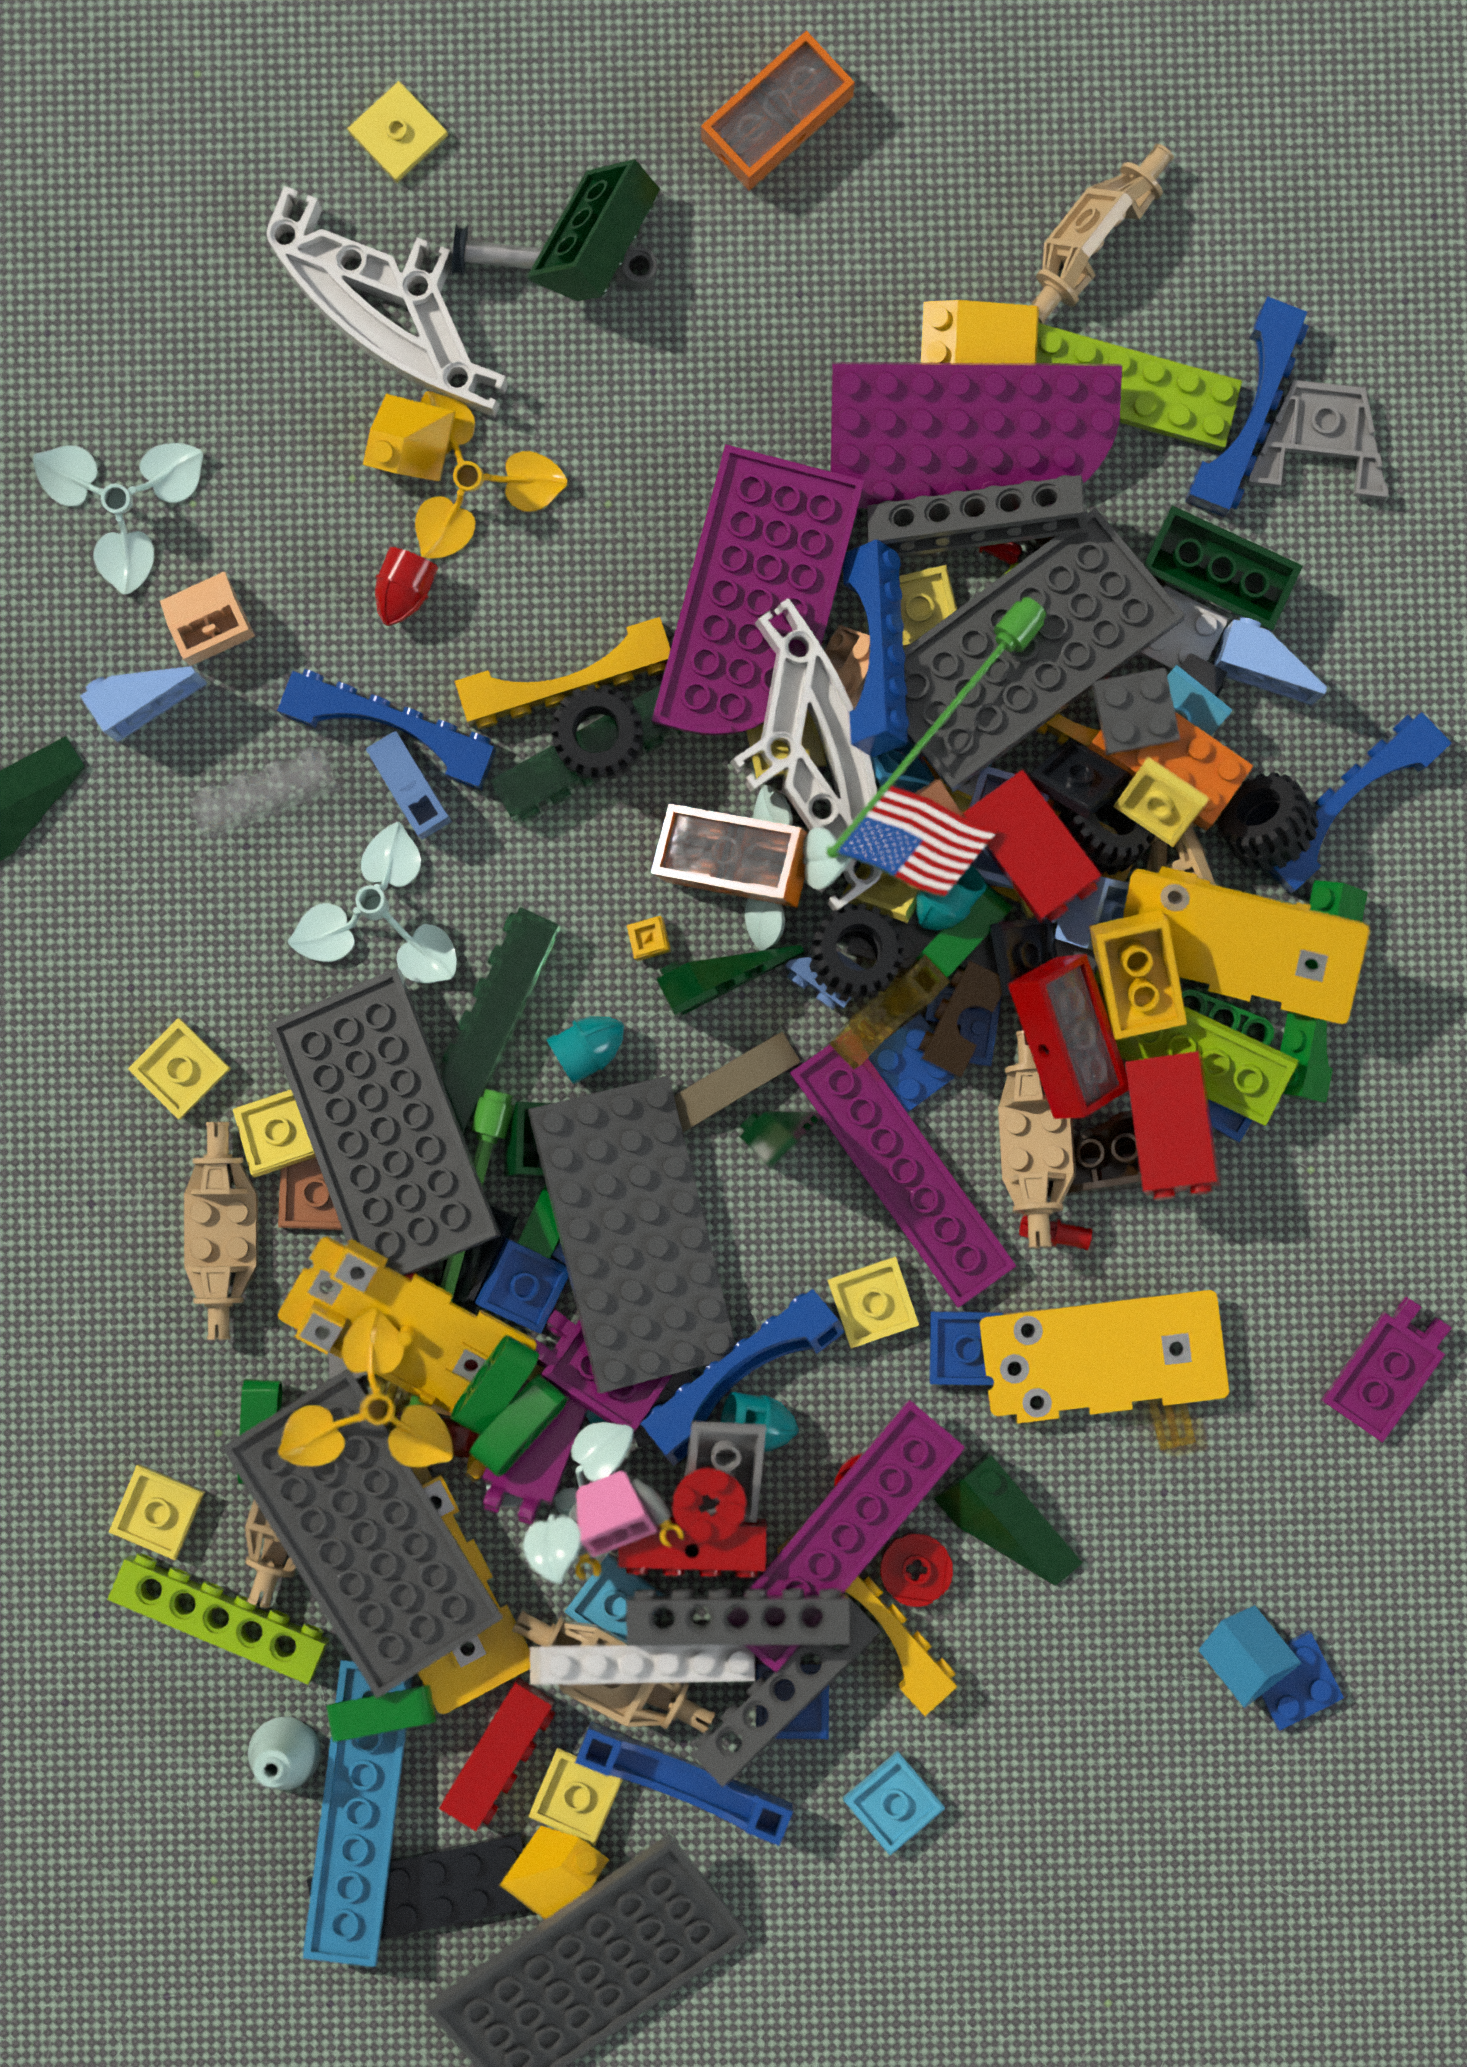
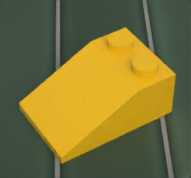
M968 300L924 302L921 362L1037 363L1039 307Z
M1157 910L1089 925L1095 961L1115 1040L1187 1024L1169 923L1162 911Z

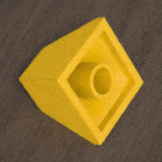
M386 394L370 428L362 465L396 474L440 482L456 411Z
M541 1825L506 1874L500 1886L546 1920L589 1890L609 1859L580 1837Z

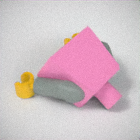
M625 1471L613 1473L579 1487L576 1492L577 1503L573 1505L569 1518L578 1524L581 1533L580 1542L582 1544L577 1554L579 1562L575 1567L576 1576L581 1580L587 1579L584 1571L587 1563L592 1566L593 1575L595 1577L600 1576L602 1567L600 1562L594 1559V1557L656 1533L655 1525H660L662 1529L660 1533L661 1541L668 1547H672L666 1539L668 1530L675 1529L680 1539H684V1533L680 1527L672 1525L669 1521L671 1515L659 1494L640 1479L631 1480Z

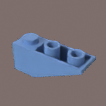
M396 730L366 748L383 780L421 840L452 822Z

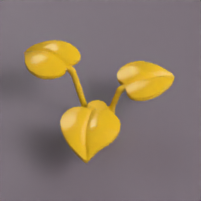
M432 391L424 393L420 402L456 411L446 454L452 449L455 453L458 465L453 471V480L459 489L454 504L444 496H436L427 499L419 507L415 518V530L422 557L429 559L446 557L458 552L469 543L475 531V518L471 512L460 508V506L462 505L465 492L478 490L484 481L507 483L505 494L508 501L517 509L526 512H533L546 507L567 486V478L558 465L536 452L522 451L510 456L506 462L508 476L484 474L477 464L471 461H464L458 445L468 443L474 435L475 419L471 410L461 401Z
M372 1309L360 1316L348 1330L342 1344V1357L347 1369L354 1373L367 1371L372 1389V1394L362 1400L360 1413L333 1423L331 1413L324 1407L308 1405L299 1408L290 1416L285 1425L278 1450L279 1456L282 1459L300 1466L327 1464L336 1459L344 1449V1438L337 1429L358 1421L361 1422L364 1419L376 1425L390 1421L393 1425L397 1426L389 1434L388 1446L391 1455L400 1464L408 1467H425L440 1462H447L453 1458L450 1434L443 1420L434 1410L423 1405H410L403 1411L400 1421L393 1415L394 1406L392 1401L387 1396L380 1394V1388L377 1385L374 1371L382 1374L393 1371L399 1365L404 1355V1346L397 1342L399 1331L384 1316L380 1309Z

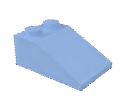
M1241 617L1240 621L1234 619L1223 631L1213 662L1215 667L1228 672L1227 678L1313 705L1325 695L1327 686L1269 630L1260 628V622Z
M191 666L114 675L106 679L105 677H99L86 686L87 691L80 695L102 731L119 742L205 686L207 682Z

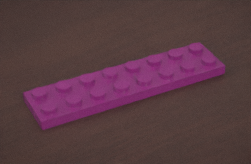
M849 1031L790 1072V1075L957 1308L1016 1267V1264Z
M908 1399L749 1589H767V1595H782L783 1589H804V1595H819V1589L836 1588L841 1589L842 1595L966 1447ZM735 1607L728 1613L727 1618L733 1625H742L748 1620L749 1614L744 1608ZM779 1607L769 1608L764 1615L765 1620L771 1625L781 1624L786 1617L784 1610ZM808 1607L802 1612L801 1618L806 1624L815 1625L822 1619L823 1613L817 1607ZM799 1645L744 1646L774 1672H777Z

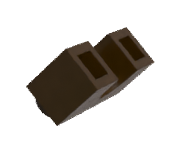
M969 961L965 968L962 966L957 967L949 984L955 987L949 1000L942 998L934 1014V1018L938 1019L939 1022L933 1033L928 1030L926 1031L917 1049L923 1052L920 1058L921 1061L957 1079L962 1077L977 1047L976 1044L966 1040L959 1033L957 1021L960 1013L968 1008H977L992 1014L1002 995L999 975L972 961Z

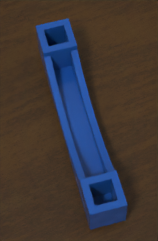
M1267 296L1249 339L1256 341L1259 362L1258 384L1251 412L1241 433L1231 446L1211 463L1202 461L1185 499L1186 503L1222 517L1226 516L1230 508L1237 509L1244 493V489L1239 488L1243 475L1250 476L1257 460V456L1252 455L1256 442L1263 443L1270 424L1265 422L1269 409L1275 411L1282 397L1283 391L1278 389L1282 377L1288 379L1295 364L1296 358L1290 355L1295 344L1301 346L1309 328V325L1303 323L1307 311Z
M878 539L846 552L843 562L844 585L860 596L867 615L870 634L869 665L864 688L855 710L849 712L850 744L871 757L908 744L907 728L909 726L906 714L905 696L907 695V686L904 677L906 658L903 651L902 632L904 624L901 618L902 591L899 579L901 562L898 553Z
M304 669L303 673L300 674L292 671L277 709L283 717L316 728L317 723L320 721L341 718L368 720L393 727L414 737L432 750L447 766L445 775L448 779L482 791L497 752L494 746L489 745L491 742L490 738L475 732H471L469 737L456 732L457 726L440 719L437 720L436 724L423 720V713L408 707H404L402 712L389 707L391 704L389 700L371 694L369 699L356 695L358 689L342 682H337L336 687L323 682L324 676L316 672Z
M1423 712L1414 718L1407 714L1392 728L1396 732L1393 738L1387 743L1383 739L1378 741L1366 753L1370 759L1362 767L1355 763L1340 777L1345 783L1334 792L1330 787L1315 801L1319 806L1315 810L1318 827L1315 829L1317 832L1315 840L1309 841L1311 847L1306 852L1302 851L1299 854L1300 858L1295 862L1291 860L1283 868L1279 869L1276 866L1272 871H1268L1289 894L1296 891L1321 867L1317 862V857L1324 836L1337 814L1355 794L1372 781L1389 773L1414 767L1417 772L1423 770L1451 744L1449 739Z
M811 1289L806 1294L802 1293L796 1296L790 1302L789 1307L781 1314L768 1318L754 1335L737 1342L732 1349L733 1351L722 1360L710 1363L705 1368L703 1374L695 1381L682 1385L672 1399L664 1405H658L651 1409L646 1415V1419L641 1422V1425L670 1463L675 1466L687 1456L692 1422H706L708 1416L722 1397L742 1378L760 1366L790 1353L813 1349L818 1354L845 1333L839 1319L814 1289Z
M592 1721L589 1724L575 1761L576 1764L608 1777L621 1778L680 1799L736 1825L748 1834L778 1846L781 1844L793 1813V1804L789 1801L735 1779L725 1788L721 1787L703 1766Z

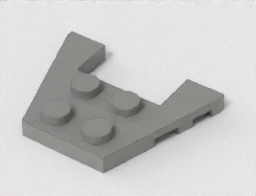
M1294 380L1264 442L1254 468L1247 479V485L1279 488L1282 483L1285 452L1356 459L1353 496L1385 500L1388 497L1389 491L1387 483L1385 484L1381 456L1377 451L1374 437L1375 429L1366 389L1364 387Z

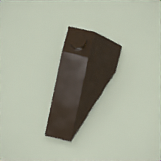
M1132 1110L1120 1112L1110 1117V1120L1094 1128H1089L1074 1138L1076 1176L1066 1196L1142 1188ZM1048 1181L1047 1198H1051L1054 1181Z

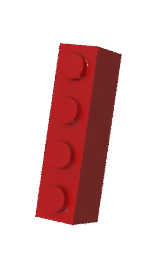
M518 1677L444 1797L439 1809L475 1832L481 1823L488 1826L499 1806L494 1804V1801L500 1791L505 1794L509 1792L518 1776L513 1772L519 1760L526 1763L537 1745L531 1741L538 1729L545 1732L554 1718L556 1712L551 1710L554 1699Z

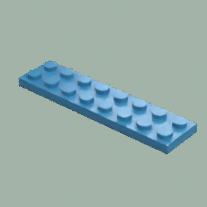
M341 1660L335 1703L373 1696L374 1693L355 1662ZM413 1676L387 1693L412 1688ZM407 1728L332 1742V1738L330 1740L303 1959L370 1967L377 1966Z

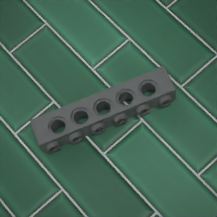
M1064 475L1057 479L1029 480L1015 485H994L980 490L954 491L945 495L918 496L910 500L883 501L879 504L867 505L868 543L878 539L895 550L899 558L1089 532L1087 494L1081 475Z
M836 1588L819 1589V1595H804V1589H783L782 1595H767V1589H746L745 1595H731L729 1589L708 1590V1596H694V1590L690 1589L671 1590V1596H657V1590L642 1589L635 1590L634 1596H628L626 1600L627 1646L850 1644L849 1596L841 1595V1589ZM662 1607L669 1608L674 1613L675 1619L670 1625L661 1626L654 1620V1612ZM698 1607H704L710 1611L712 1618L708 1624L699 1626L691 1620V1612ZM771 1607H779L784 1610L786 1617L781 1624L771 1625L764 1618L765 1612ZM808 1607H817L822 1611L823 1615L819 1623L808 1625L801 1618L802 1612ZM732 1608H744L749 1614L748 1620L742 1625L730 1623L727 1615Z
M849 1599L850 1644H846L840 1649H833L828 1644L802 1645L767 1681L763 1677L759 1678L747 1690L746 1693L750 1697L740 1707L734 1703L720 1717L724 1723L714 1733L708 1729L694 1742L697 1750L692 1755L721 1787L725 1788L882 1633L851 1599ZM810 1654L817 1655L821 1659V1668L814 1675H807L801 1669L803 1658ZM782 1680H789L795 1686L794 1696L787 1701H781L775 1695V1687ZM756 1706H764L769 1714L767 1723L761 1727H754L749 1721V1713ZM729 1732H737L742 1738V1746L735 1753H728L723 1748V1738Z

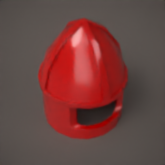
M389 547L380 573L375 576L377 612L384 625L392 626L404 621L416 613L423 603L428 600V593L439 568L436 564L412 552Z

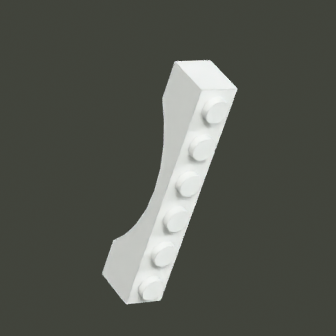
M744 1645L530 1647V1685L755 1681L754 1654Z

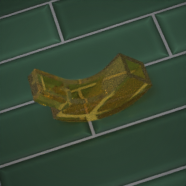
M924 955L895 976L884 992L880 991L877 997L868 1000L844 1024L845 1027L829 1044L853 1070L856 1069L900 1024L915 1012L927 1006L950 981Z

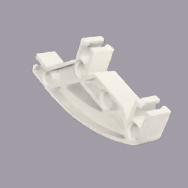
M284 186L266 234L279 261L311 303L350 341L388 369L428 391L461 401L471 409L495 417L500 406L496 399L490 398L488 401L474 394L476 385L482 383L498 389V392L505 394L508 386L506 377L470 362L440 294L452 265L451 251L440 247L438 262L433 272L427 273L420 268L424 256L428 257L430 243L417 237L404 271L400 272L391 255L324 229L313 232L322 211L320 203L315 197L307 196V207L299 222L290 219L293 205L297 206L299 201L297 198L298 192ZM290 232L295 234V239L290 244L283 245L278 243L279 238L284 233ZM351 258L362 260L361 265L356 270L345 269V263ZM422 283L428 286L427 291L421 296L410 294L411 288L416 284ZM351 287L407 308L419 337L412 335L386 318ZM463 374L468 377V381L464 386L456 388L450 385V380L453 376Z
M788 598L774 609L776 615L783 612L793 629V632H790L785 638L781 637L769 622V619L773 617L770 611L755 622V625L776 654L761 740L735 757L730 763L739 773L743 770L742 765L745 764L743 761L760 753L763 760L769 765V769L757 779L752 774L746 777L747 782L745 785L750 792L783 770L782 791L808 829L812 830L816 827L825 828L838 840L876 795L877 788L870 756L850 744L849 712L854 710L846 690L825 651ZM791 640H800L805 644L806 654L804 657H795L790 653L788 644ZM807 708L814 721L828 760L835 793L801 745ZM780 740L787 745L788 755L785 759H778L772 755L770 746L773 741ZM816 800L824 801L829 807V815L824 820L816 818L812 813V805ZM851 859L842 872L846 881L851 884V889L839 899L835 895L829 898L830 901L827 904L831 910H838L874 885L880 879L882 871L869 865V877L866 880H861L853 872V866L857 860ZM824 888V889H818V891L821 893V892H823L826 888Z

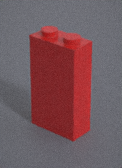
M1023 770L963 812V817L972 822L999 829L984 848L1040 923L1047 918L1051 923L1056 921L1069 910L1066 905L1073 899L1078 897L1083 901L1099 889L1096 883L1100 881L1101 874Z
M1199 1051L1125 1062L1143 1192L1147 1196L1153 1195L1154 1200L1172 1199L1176 1197L1175 1192L1190 1190V1195L1211 1193L1212 1187L1220 1186L1201 1054Z

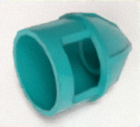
M969 865L945 896L932 895L920 890L917 891L916 911L922 928L932 930L949 928L967 917L971 907L986 890L983 876L974 866Z
M589 1016L571 1021L572 1027L558 1035L553 1034L546 1039L573 1085L598 1070H604V1067L615 1057L623 1041L624 1024L621 1021L611 1017Z
M731 1392L724 1403L720 1423L766 1425L764 1452L772 1451L787 1444L799 1433L794 1415L780 1401L767 1395L754 1396Z

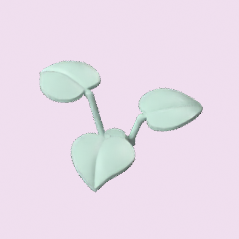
M182 443L158 445L147 451L140 461V472L149 480L148 482L138 486H131L128 489L120 484H110L102 489L91 484L98 474L97 464L93 456L81 447L61 446L49 451L36 453L33 456L37 478L43 489L53 500L65 506H79L85 501L87 491L89 490L101 495L103 507L115 514L120 534L110 532L99 539L94 548V562L100 574L123 595L130 594L143 584L152 569L155 555L153 544L145 533L134 531L127 534L123 514L127 513L133 505L132 495L153 487L154 493L162 501L171 503L184 501L197 488L203 460L202 451L191 445Z
M763 785L756 800L753 819L792 826V812L784 796L775 787ZM816 827L810 830L803 844V854L805 857L803 859V864H805L804 883L807 882L814 889H824L831 885L851 860V858L842 855L834 859L827 855V847H833L838 840L825 828ZM748 898L745 907V923L750 938L760 951L768 950L780 940L785 928L784 910L781 904Z
M400 822L393 823L382 830L365 849L361 859L362 874L367 881L381 884L368 885L358 891L356 895L357 907L353 909L354 914L350 922L347 923V915L342 908L334 904L322 903L312 907L304 914L295 931L288 939L290 947L308 959L319 962L338 961L346 957L353 950L355 939L349 929L356 926L360 915L363 914L369 920L384 918L407 941L398 950L397 964L402 974L410 981L421 984L449 981L455 976L457 968V955L454 945L441 928L435 925L423 924L416 929L412 937L388 912L389 902L382 891L387 889L388 883L395 887H403L410 884L417 877L421 868L419 850Z
M606 1422L593 1423L585 1427L577 1435L572 1446V1457L580 1464L576 1469L579 1487L585 1485L583 1473L587 1479L594 1482L613 1474L618 1469L633 1439L634 1430L630 1426ZM486 1483L487 1491L491 1486L489 1483ZM567 1488L558 1494L556 1493L554 1501L556 1502V1509L561 1515H550L548 1522L540 1521L532 1524L524 1538L523 1549L529 1564L537 1573L555 1584L562 1583L568 1568L575 1560L582 1544L580 1542L581 1533L579 1526L574 1520L569 1518L573 1505L577 1503V1489ZM506 1493L502 1506L514 1507L522 1504L524 1499Z

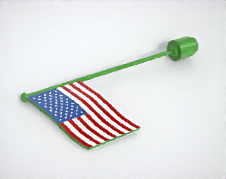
M1024 597L1021 602L1016 601L994 628V632L997 635L995 640L999 646L833 847H827L826 853L830 858L834 859L842 855L872 865L914 889L932 895L945 896L999 829L972 822L927 797L894 787L893 784L1004 650L1008 652H1013L1014 650L1022 652L1044 626L1043 620L1047 613L1039 603L1029 597Z

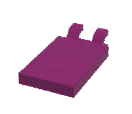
M1406 1296L1398 1305L1393 1317L1384 1311L1321 1399L1382 1443L1445 1356L1437 1347L1451 1330L1449 1325L1437 1317L1433 1318L1425 1333L1410 1323L1422 1307Z
M554 1310L547 1321L545 1329L555 1336L561 1337L559 1342L551 1351L544 1344L534 1339L537 1343L535 1351L539 1352L536 1365L545 1368L541 1376L555 1388L606 1422L630 1426L635 1433L671 1380L672 1375L598 1393L580 1319L577 1324H574L564 1315Z
M526 1379L521 1388L515 1394L513 1400L527 1386V1384L531 1380ZM564 1394L568 1398L565 1407L506 1473L497 1477L486 1467L482 1479L484 1482L491 1484L483 1500L484 1510L499 1514L505 1494L508 1493L524 1499L517 1514V1517H519L518 1521L529 1526L534 1524L541 1502L552 1505L572 1453L574 1440L581 1430L588 1409Z

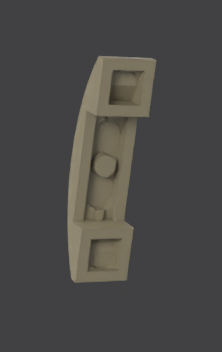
M780 1032L676 1094L674 1099L683 1133L799 1064L800 1060L784 1033Z

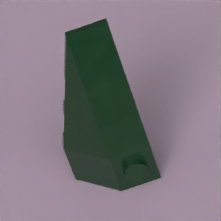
M765 1111L761 1116L754 1112L740 1125L744 1132L739 1137L770 1168L821 1116L817 1112Z

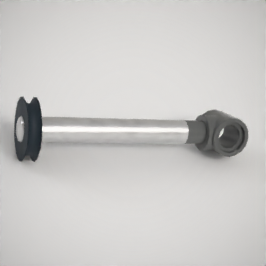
M456 223L454 241L451 247L452 277L455 273L459 272L464 278L466 262L531 269L542 248L468 241V224L466 228L461 229ZM634 247L625 253L624 262L615 271L612 278H617V284H625L632 291L643 292L650 289L655 283L657 259L649 249ZM641 263L647 266L649 271L643 276H637L630 271V268L634 264Z

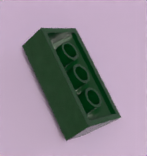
M636 159L586 170L527 275L531 282L575 301L597 299L608 291L610 287L609 282L615 271L624 262L626 251L631 242L637 238L639 228L646 215L653 209V202L661 190Z
M1173 505L1167 512L1144 563V566L1154 578L1234 615L1256 620L1261 623V627L1271 632L1276 626L1303 567L1299 563Z

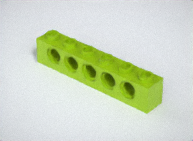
M137 1553L136 1557L130 1555L124 1559L107 1600L307 1685L313 1680L330 1640L322 1636L324 1633L322 1629L304 1623L302 1627L289 1622L291 1617L278 1610L270 1609L269 1613L256 1608V1605L247 1602L248 1598L245 1596L237 1595L236 1599L223 1594L224 1589L212 1582L204 1581L203 1584L194 1582L189 1579L191 1575L188 1572L179 1568L170 1567L168 1571L157 1566V1560L146 1554ZM148 1579H155L161 1584L162 1593L159 1597L151 1596L147 1592L146 1582ZM181 1593H188L195 1599L194 1610L187 1611L180 1606L179 1597ZM215 1607L224 1608L228 1612V1624L220 1625L214 1621L212 1611ZM254 1621L261 1626V1638L253 1639L247 1635L245 1630L247 1622ZM287 1635L294 1639L296 1643L295 1652L286 1653L280 1649L278 1643L280 1636Z

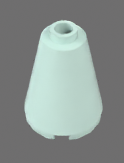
M291 1716L276 1717L265 1722L252 1736L248 1748L249 1764L256 1779L262 1785L276 1790H291L305 1784L316 1772L321 1759L320 1742L315 1731L309 1725L307 1726Z

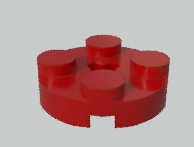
M699 1468L687 1474L674 1492L673 1515L680 1529L698 1542H718L730 1537L740 1526L745 1516L746 1497L741 1484L731 1474L721 1469ZM708 1494L711 1499H719L720 1504L715 1507L717 1513L710 1515L708 1511H700L699 1506L703 1504L702 1497Z
M912 1532L894 1538L885 1549L880 1562V1575L887 1591L898 1602L911 1607H923L933 1603L934 1600H937L948 1590L953 1577V1564L945 1546L936 1538L925 1533ZM916 1559L921 1560V1566L927 1567L926 1574L921 1573L918 1579H912L911 1572L906 1571L907 1565H912Z

